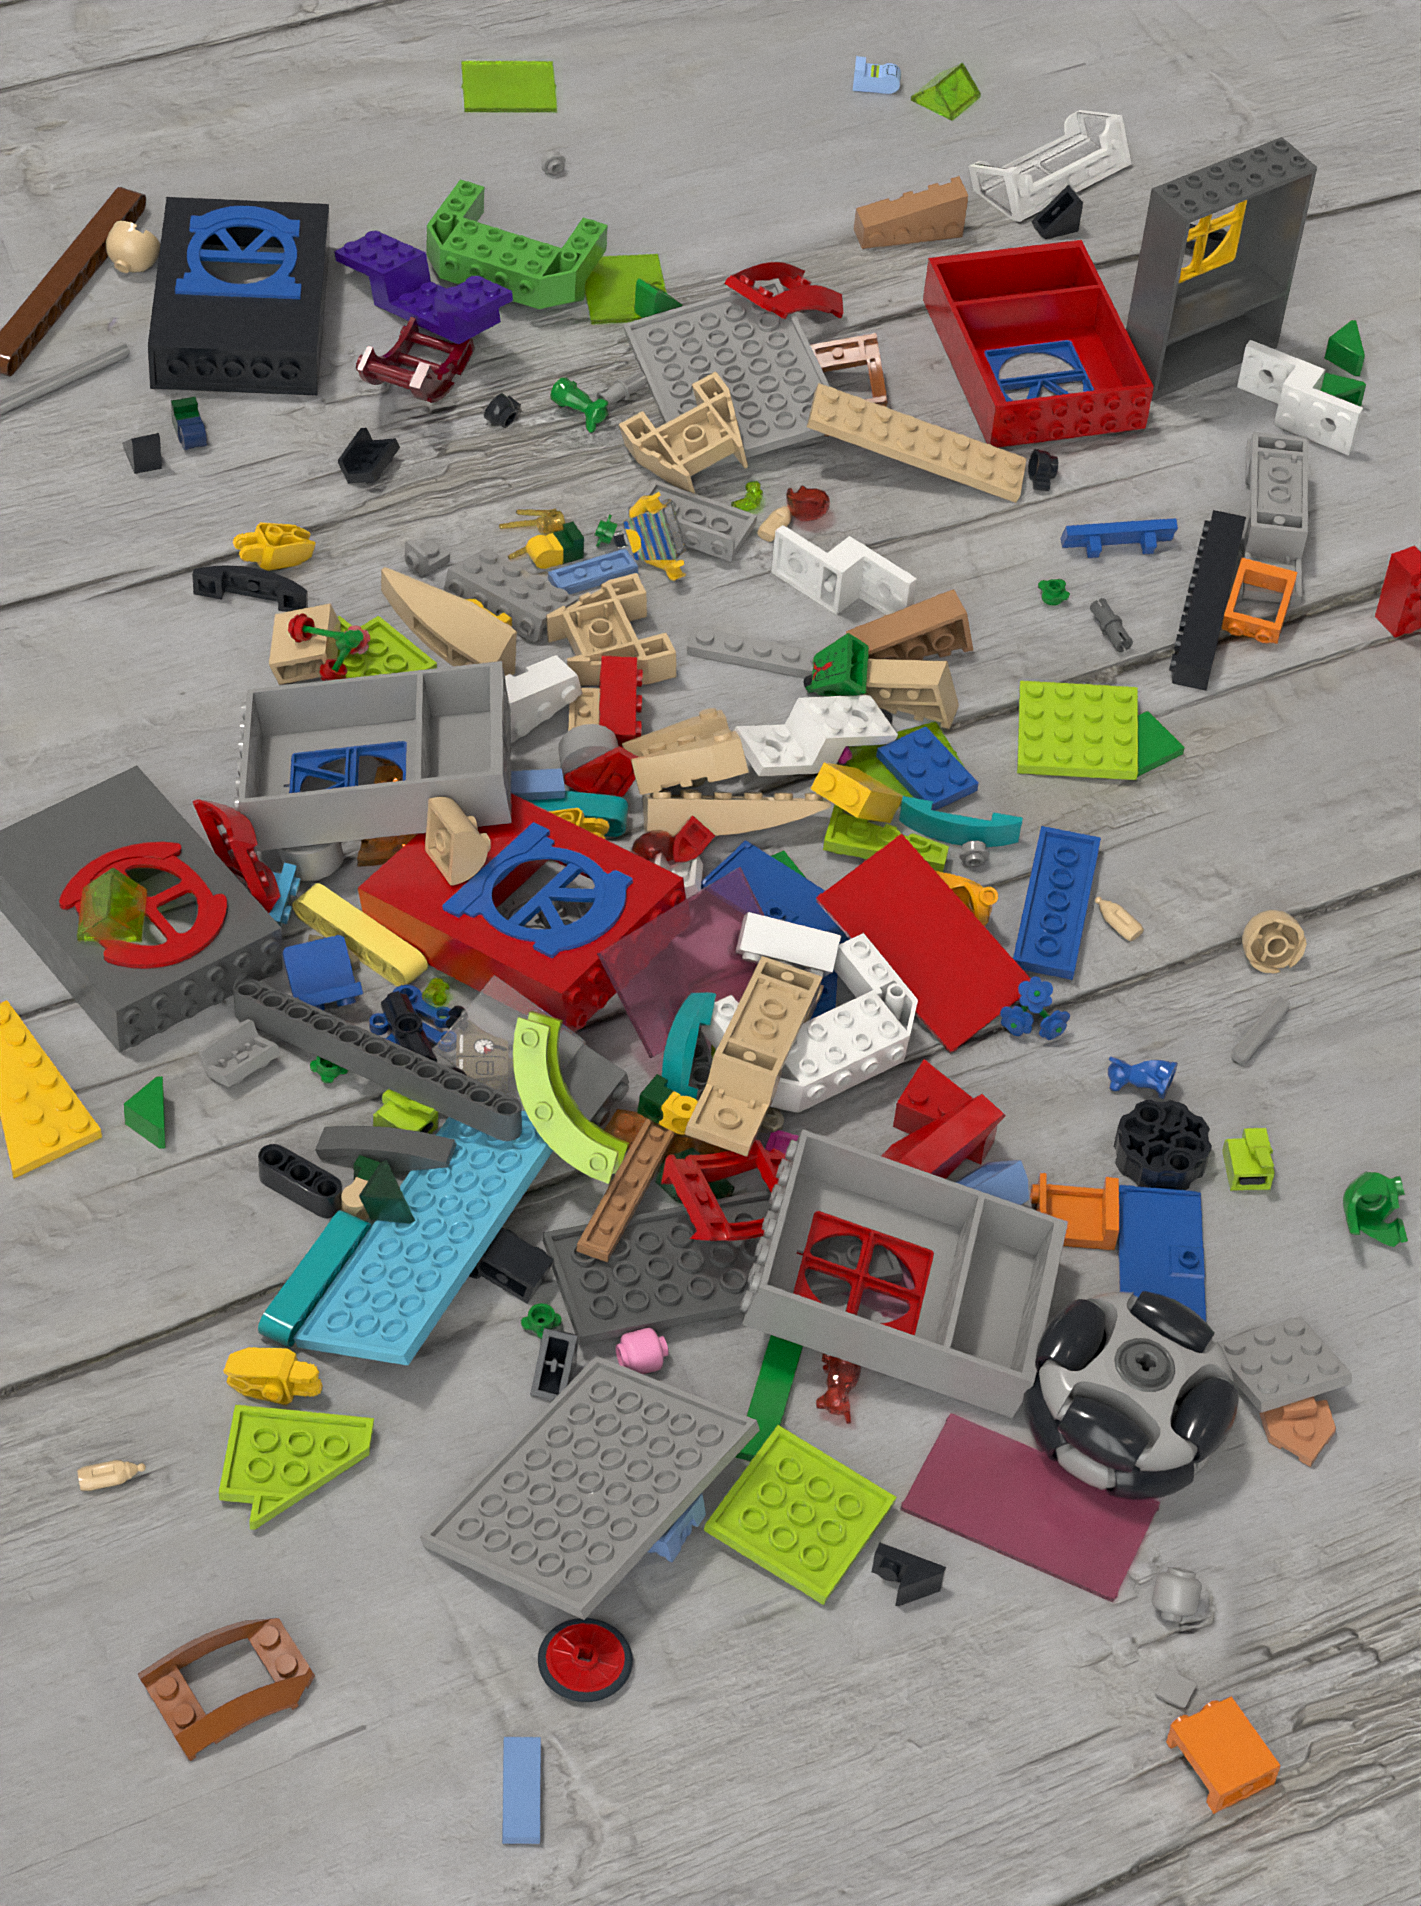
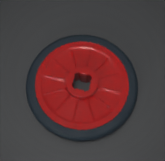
M576 1618L557 1625L545 1636L538 1651V1667L545 1683L555 1693L572 1701L594 1702L610 1697L623 1687L632 1670L633 1657L628 1641L615 1627L598 1619L586 1618L583 1620ZM583 1657L584 1659H591V1661L587 1662L579 1659Z

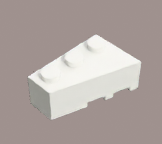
M557 655L526 667V672L513 677L509 674L505 676L511 709V743L520 737L526 736L530 730L544 720L550 719L554 713L583 694L578 675Z
M748 912L743 918L735 953L742 954L743 960L753 963H759L761 957L764 956L824 978L833 972L841 935Z

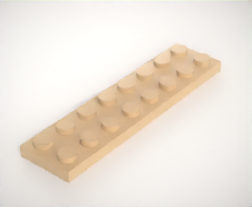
M818 383L814 392L807 428L1015 503L1018 501L1021 494L1027 458Z

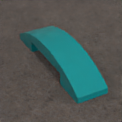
M906 796L902 798L899 821L924 836L961 846L970 841L983 842L986 844V847L1005 846L1019 842L1023 817L993 812L992 819L989 821L932 810L933 801Z
M712 992L691 993L679 1009L667 1038L662 1063V1077L668 1079L667 1088L679 1093L681 1096L697 1098L698 1089L690 1087L688 1084L699 1026H710L716 997V994Z

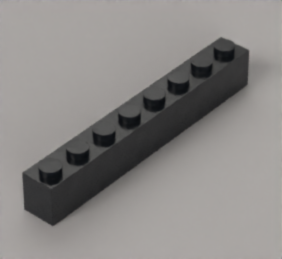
M1213 510L1211 520L1204 521L1201 537H1206V540L1200 538L1197 555L1202 556V558L1196 557L1192 574L1197 575V577L1191 576L1188 593L1193 594V596H1186L1183 612L1188 613V616L1182 614L1178 631L1183 632V635L1177 634L1174 651L1179 652V654H1172L1169 671L1174 672L1172 684L1207 690L1246 521L1245 516Z

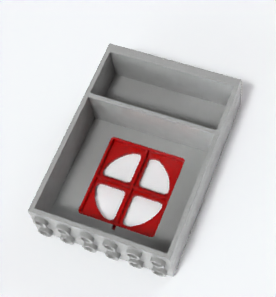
M802 1129L797 1141H790L785 1159L782 1158L776 1173V1178H779L778 1185H774L769 1199V1203L772 1205L771 1209L767 1211L762 1224V1230H765L764 1235L758 1241L754 1256H757L756 1264L753 1263L747 1279V1283H750L749 1290L745 1291L740 1304V1310L745 1311L741 1325L1013 1418L1023 1402V1394L1033 1386L1037 1372L1035 1367L1036 1352L1042 1333L1046 1329L1068 1222ZM835 1236H855L862 1241L857 1266L853 1270L815 1257L811 1254L810 1250L816 1243ZM881 1245L904 1263L914 1281V1289L910 1290L869 1275L868 1270L874 1246ZM806 1269L827 1274L850 1284L851 1290L845 1311L823 1304L813 1294L805 1278ZM865 1289L906 1302L909 1306V1310L905 1315L886 1323H877L857 1316L863 1290Z

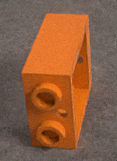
M1242 558L1224 613L1222 630H1226L1235 636L1244 635L1252 637L1262 643L1271 642L1278 644L1298 572ZM1242 583L1284 593L1275 623L1234 612Z

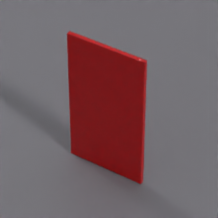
M902 833L826 891L819 894L815 899L849 939L863 933L918 999L915 1011L917 1017L950 1054L996 1019L1003 1007H1011L1019 1001L1021 997L1018 992L1019 984L1023 981L1030 982L1031 978Z

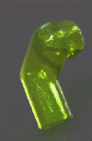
M758 481L748 482L745 486L747 490L745 497L731 502V506L747 512L758 508L764 495L761 484Z
M441 978L431 979L422 993V999L436 1006L444 1005L447 1000L445 991H450L449 984L443 982Z

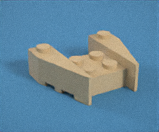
M716 371L692 384L697 407L658 428L654 427L643 411L619 424L624 444L638 464L673 486L695 493L690 476L732 453L744 468L748 467L729 388Z
M637 573L608 580L601 584V589L592 594L587 592L581 595L579 601L567 608L562 606L546 615L548 642H553L565 638L568 639L576 656L567 658V666L578 675L580 686L599 685L601 656L637 657V669H643L642 685L676 677V651L667 633L638 640L630 624V621L647 617L646 591Z
M716 708L702 710L699 712V716L622 743L624 749L638 756V758L631 759L640 795L659 792L663 788L681 784V788L693 786V780L707 777L710 783L749 773L739 735L736 731L731 732L729 730L726 716L722 710L717 711Z

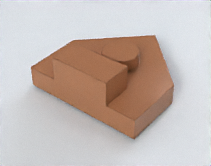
M1314 1396L1259 1413L1268 1442L1279 1449L1283 1447L1299 1457V1461L1309 1467L1315 1462L1318 1454L1328 1444L1336 1430L1327 1400L1315 1401Z

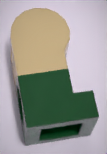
M359 1155L353 1164L354 1182L345 1187L341 1194V1210L366 1221L389 1186V1166Z

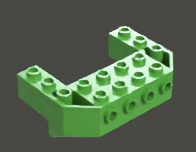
M461 179L427 224L426 255L439 278L461 284L468 277L481 276L486 280L511 290L514 302L536 309L582 302L585 298V281L607 249L608 225L584 217L562 248L479 223L477 221L484 213L485 187Z

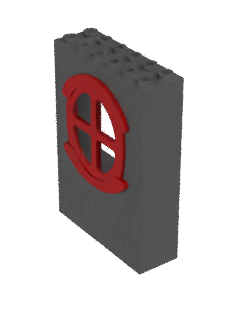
M137 765L0 830V911L119 1053L139 1045L142 1041L157 1033L166 1031L169 1027L185 1019L192 1018L198 1012L212 1005L221 1003L224 999L233 995V986L236 982L242 979L261 981L267 977L274 976L283 969L281 927ZM164 871L181 880L179 884L152 897L144 895L137 887V884ZM123 891H126L136 903L134 906L105 920L100 919L95 911L96 904ZM187 893H192L198 903L196 921L190 930L185 933H178L157 908ZM147 916L167 941L160 945H138L118 938L111 931L136 918Z

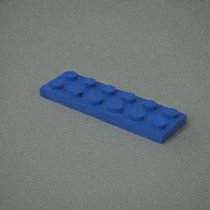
M1041 826L1013 959L1023 970L1073 980L1101 837Z

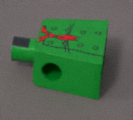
M847 633L816 653L813 657L812 674L806 676L803 681L805 689L809 693L815 692L822 697L858 696L865 694L869 646L852 634Z

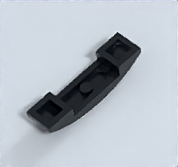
M222 565L197 568L192 573L194 595L222 600L224 593L229 592L278 602V611L289 612L308 608V591L296 582L273 572L245 566Z

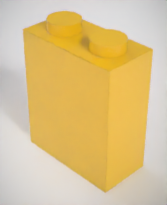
M826 762L823 763L810 788L857 818L891 823L903 798L901 794L858 768Z

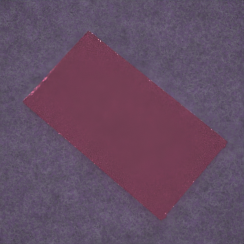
M741 867L736 868L597 953L649 1058H653L665 1050L673 1021L682 1004L691 993H715V1002L732 995L739 1003L754 974L758 963L743 960V955L735 952L744 915L748 912L762 916L765 915Z
M950 1413L905 1500L902 1501L900 1510L1096 1596L1114 1602L1118 1597V1591L1152 1520L1160 1509V1502L1154 1499L1130 1500L1110 1496L1106 1489L1100 1490L1077 1479L1061 1467L1058 1461L1050 1460L1044 1452Z

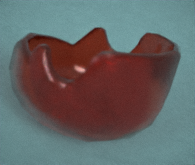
M802 485L795 493L792 488H788L786 504L795 519L809 522L815 521L827 514L830 508V498L823 490L806 488Z
M652 830L640 835L634 841L631 852L648 861L653 859L654 855L662 852L666 860L671 861L674 860L673 845L675 839L667 831Z

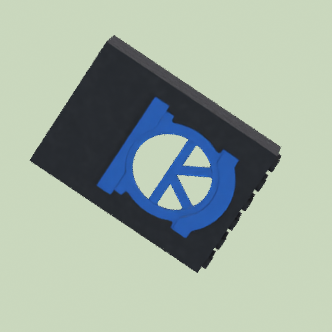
M166 197L148 338L150 389L318 395L330 250L329 204ZM203 244L225 245L229 251L203 250L201 247ZM239 246L247 247L242 251ZM261 247H275L284 249V253L257 251ZM200 261L281 264V267L264 280L248 284H235L213 277L204 269Z

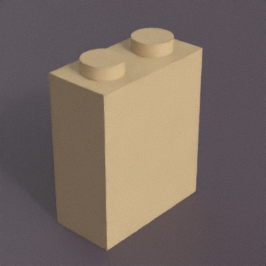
M331 603L275 614L269 666L279 685L321 677L319 674L320 665L325 664L328 659L337 660L338 648L334 638L313 634L309 641L298 643L291 638L288 632L289 621L295 615H300L301 613L313 619L315 628L340 632L341 623Z

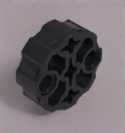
M1153 1100L1139 1102L1135 1105L1134 1110L1129 1114L1123 1115L1119 1121L1113 1146L1117 1155L1115 1164L1120 1173L1135 1181L1138 1187L1187 1190L1195 1179L1203 1177L1212 1147L1208 1138L1210 1128L1203 1117L1193 1114L1185 1104L1173 1100L1167 1102H1155Z

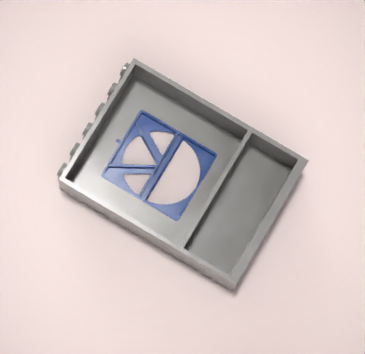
M502 661L247 690L246 702L242 703L244 721H240L242 739L239 740V753L241 758L237 759L239 777H236L235 783L238 797H234L235 811L244 814L252 823L258 845L254 847L256 851L426 833L428 799L434 797H447L454 800L466 816H474L477 827L511 823V709ZM359 756L379 757L395 763L403 772V781L358 786ZM346 758L345 775L319 768L332 761ZM308 776L337 783L324 790L300 792L302 784Z

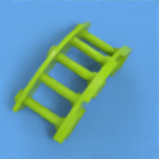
M530 1011L528 1019L518 1017L513 1043L514 1074L524 1109L538 1134L564 1161L584 1174L609 1184L612 1174H616L627 1154L629 1142L605 1132L593 1122H590L578 1109V1105L571 1096L566 1083H564L560 1070L559 1040L563 1020Z

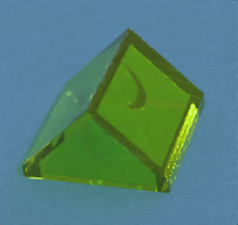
M960 63L937 74L911 96V101L953 121L981 97V92L964 63Z
M111 868L89 883L82 891L77 941L114 940L142 942L148 896L147 889L115 868Z

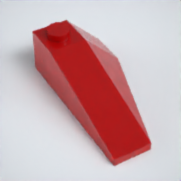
M980 1094L893 1143L881 1157L946 1179L1006 1115L987 1097Z

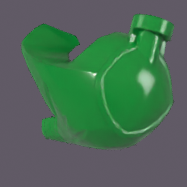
M1365 1171L1349 1184L1344 1192L1342 1205L1351 1234L1360 1235L1361 1230L1368 1236L1390 1247H1395L1400 1242L1408 1241L1402 1219L1397 1217L1391 1223L1384 1222L1395 1209L1400 1207L1398 1196L1405 1195L1400 1176L1390 1179L1380 1173Z

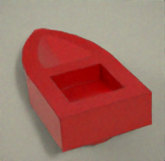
M693 815L673 837L674 862H687L695 859L715 837Z

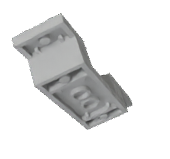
M1253 432L1252 438H1248L1246 444L1245 484H1250V516L1244 538V558L1298 572L1290 604L1300 605L1302 597V555L1308 535L1309 438ZM1243 583V599L1277 603L1282 601L1284 593Z

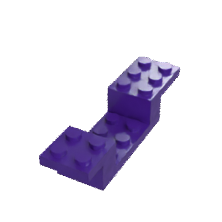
M377 230L369 231L364 237L356 241L347 242L344 244V247L334 251L337 262L369 276L375 306L409 321L410 317L416 318L418 326L457 344L500 323L499 308L513 301L511 290L477 275L468 277L465 282L450 288H444L431 282L426 252Z

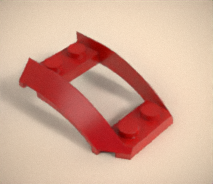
M766 262L731 275L724 283L756 305L775 313L783 319H786L788 314L801 310H818L828 314L831 313L840 319L844 314L841 293L824 286L811 285L812 282L803 277L805 270L788 263ZM778 278L780 283L790 290L773 296L774 293L762 286L757 289L754 285L755 281H770Z
M201 799L192 801L215 854L239 880L248 885L254 898L270 913L279 899L280 893L273 872L267 865L259 861L254 848L258 845L250 820L241 812L235 811L234 808L224 804ZM220 825L225 827V833H222Z
M755 1140L748 1156L732 1151L706 1155H688L685 1159H676L675 1155H669L665 1159L661 1184L674 1185L678 1197L681 1199L692 1224L697 1230L690 1239L734 1241L763 1236L765 1231L762 1230L764 1218L747 1222L728 1223L707 1182L728 1178L758 1168L763 1181L772 1193L774 1185H778L779 1178H776V1173L782 1158L785 1159V1153L775 1148L768 1151L764 1149L760 1140Z

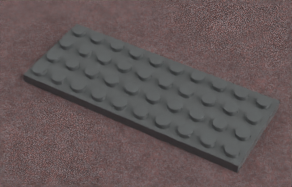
M769 1189L716 1199L728 1223L747 1222L765 1218L767 1211L771 1209L772 1205L769 1203L771 1196ZM684 1206L633 1215L608 1263L576 1251L577 1243L588 1224L543 1232L542 1241L547 1255L554 1259L551 1267L574 1332L578 1335L579 1345L619 1338L623 1334L645 1328L659 1330L745 1312L740 1310V1304L745 1291L749 1290L750 1283H747V1279L753 1263L756 1264L757 1256H754L760 1237L734 1241L690 1239L697 1230L692 1224ZM855 1236L830 1237L816 1243L810 1252L815 1257L853 1270L857 1266L862 1241ZM881 1245L874 1246L868 1270L869 1275L890 1283L902 1281L903 1272L896 1255ZM812 1269L805 1270L806 1281L817 1298L851 1290L850 1284L844 1280Z

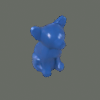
M1110 1056L1109 1061L1112 1063L1108 1067V1077L1111 1080L1109 1089L1119 1091L1125 1084L1130 1083L1137 1088L1153 1089L1158 1093L1159 1098L1164 1099L1175 1076L1178 1063L1164 1060H1148L1131 1066L1123 1060Z

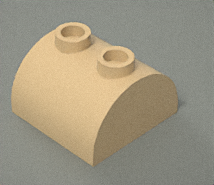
M447 797L429 798L425 851L450 885L460 884L472 878L484 865L487 853L491 849L489 836L486 833L480 834L477 831L478 827L474 816H466L454 800Z

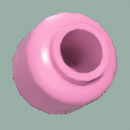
M652 1328L623 1334L620 1344H617L615 1347L619 1365L641 1374L660 1370L663 1366L664 1357L669 1354L664 1336L658 1337Z

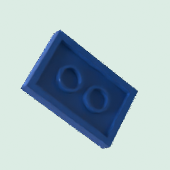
M923 727L877 748L876 757L914 798L933 801L932 810L934 811L978 790L979 782L927 727Z

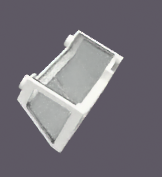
M1079 110L1067 117L1064 123V136L1003 167L990 166L986 161H978L968 166L973 190L1010 219L1021 222L1042 211L1067 185H1070L1077 193L1131 165L1123 117L1116 114Z

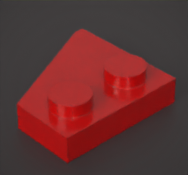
M618 746L566 773L563 778L564 784L582 793L623 798L636 779L631 759L638 758V756Z

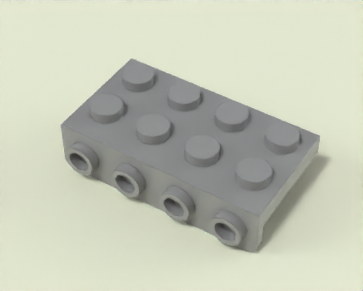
M654 479L643 494V496L654 495L660 492L661 496L658 499L667 506L661 510L670 541L730 562L733 561L757 523V515ZM631 503V505H630L629 508H628V522H627V523H628V526L631 527V524H630V519H631L633 528H636V526H635V524H634V522H633V519H632V518H629V510H630V508L635 504V503ZM646 510L645 513L648 515L652 533L656 535L649 511ZM659 511L657 512L663 529L665 539L668 540L667 533ZM651 514L657 535L661 537L654 514ZM643 521L642 523H643L645 532L648 533V530H647V527H646V523H645V521ZM640 524L641 531H644L642 524Z
M485 549L449 568L444 585V591L463 599H476L482 603L483 608H486L496 616L502 613L507 614L512 618V628L517 631V634L534 643L541 639L543 628L547 626V614L562 606L567 608L578 600L564 589L556 588L545 582L543 578L532 575L521 569L519 565L510 563L498 557L495 552Z

